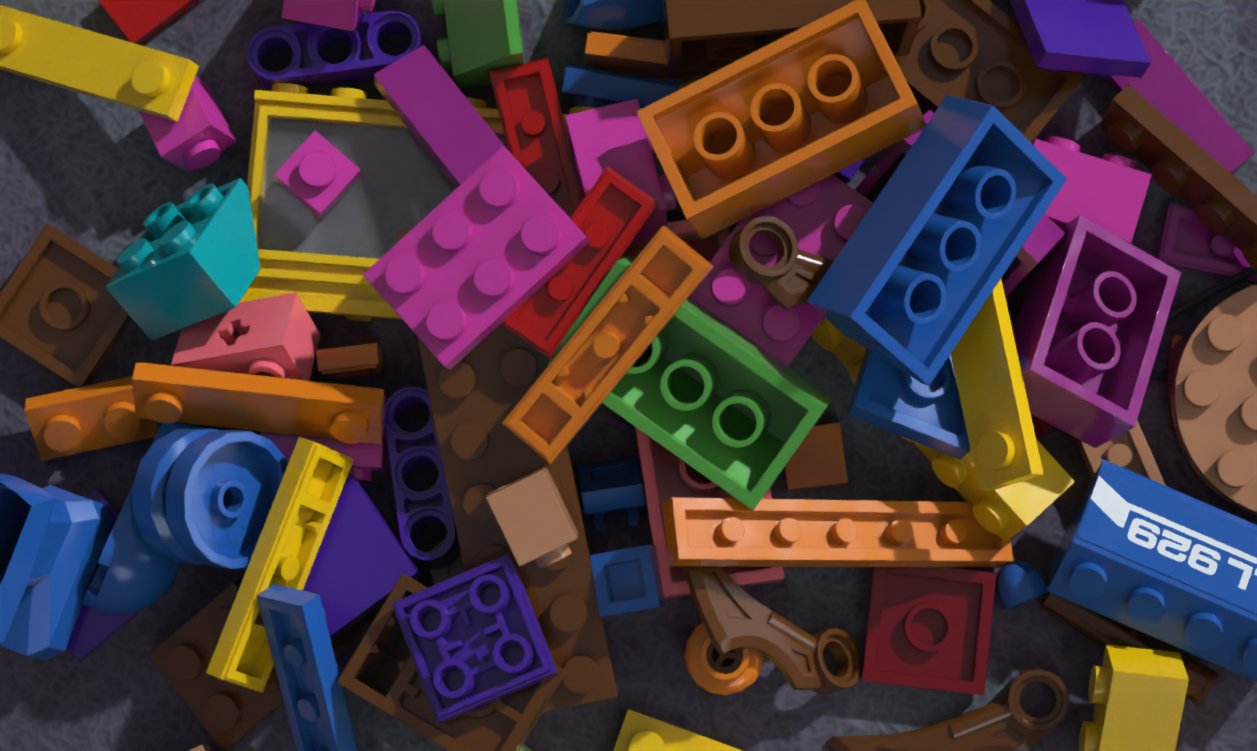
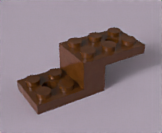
M402 573L382 605L331 641L340 672V678L337 683L448 751H520L567 672L556 665L559 674L493 701L487 708L481 711H470L442 724L438 723L391 604L428 587Z

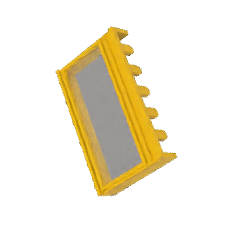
M292 83L272 84L271 91L255 90V109L247 186L261 270L239 303L296 292L310 317H312L313 312L345 315L348 320L371 322L372 317L403 320L363 274L398 242L396 231L414 228L455 190V187L386 100L367 99V92L353 88H333L331 96L308 94L307 87ZM466 97L508 149L498 109L486 108V102L481 99ZM572 107V108H570L569 114H573V113H577V112H581V111H586V110H590V109H595V108H593V107ZM562 114V115H563V119H564V124H565L566 132H567V136H568L567 124H566V116H565V115H567V114ZM314 131H317L361 169V177L321 220L279 185L274 177L279 168Z

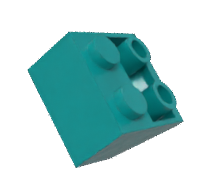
M241 178L218 188L214 184H208L195 192L182 204L175 206L172 202H167L158 207L144 221L143 225L147 230L140 240L127 247L118 257L117 263L120 267L105 288L151 341L236 308L261 270L248 186Z

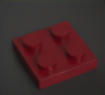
M872 567L860 681L984 695L997 573L950 567Z

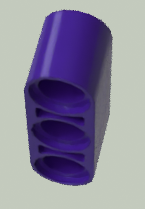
M384 11L362 14L354 31L305 22L262 29L252 37L248 45L247 58L258 80L271 90L272 84L292 83L307 88H316L374 80L373 74L423 46L424 42L418 24L410 15L401 11ZM394 33H404L412 38V43L406 52L397 56H391L381 51V45L385 38ZM346 41L352 45V52L344 62L330 64L323 61V52L330 43ZM280 48L293 52L292 60L284 70L270 72L264 69V60L271 51Z
M407 386L393 393L385 405V430L400 538L403 547L419 565L428 569H441L449 566L457 559L461 550L429 393L420 387ZM418 406L430 410V418L427 425L421 430L406 432L400 428L401 418L408 409ZM422 465L436 467L438 469V479L434 486L423 492H415L409 489V477L414 469ZM430 524L445 526L447 537L444 544L438 550L423 552L418 549L417 536L420 530Z

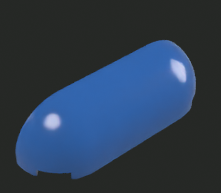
M178 422L161 423L150 448L155 441L175 429L198 427L222 431L228 430V428ZM132 487L97 562L100 563V566L86 591L83 605L110 614H127L143 610L156 603L168 592L183 563L159 555L142 538L133 515Z

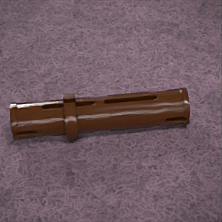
M1050 592L1046 594L1039 606V609L1043 612H1047L1104 648L1106 644L1180 653L1189 679L1186 698L1199 706L1200 702L1204 701L1218 677L1217 671L1197 662L1176 647Z

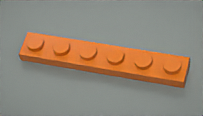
M672 497L662 504L669 566L1002 568L1014 561L1011 540L1009 539L1007 542H1004L1000 536L984 529L973 514L974 504L972 502L761 499L756 508L752 510L736 498Z

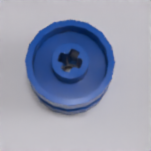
M198 427L175 429L155 441L140 461L132 486L133 515L142 538L159 555L180 563L207 564L212 567L226 569L248 567L288 466L286 457L270 439L251 431H220L213 428Z

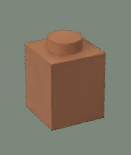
M546 465L488 493L486 499L519 566L533 560L537 569H541L572 553L568 543L578 538V531Z

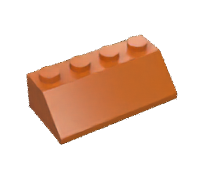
M855 0L636 111L686 219L702 240L923 130L926 126L919 105L866 0Z

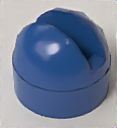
M1016 561L1012 564H1007L997 573L996 592L1004 611L1049 593L1041 573L1035 566L1026 561Z

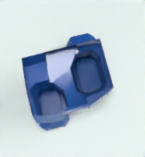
M0 474L1 647L28 657L46 661L65 651L82 607L84 596L89 588L98 564L97 562L113 524L106 505L52 485L42 489L21 478Z

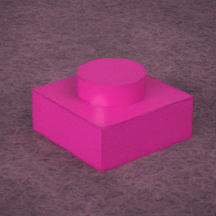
M314 131L279 168L274 177L279 185L321 220L361 177V169L317 131Z

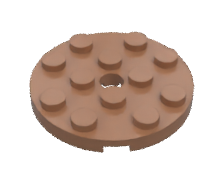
M1257 284L1247 287L1222 301L1195 327L1180 352L1171 388L1174 427H1177L1183 447L1190 458L1189 463L1198 476L1217 495L1241 510L1256 516Z

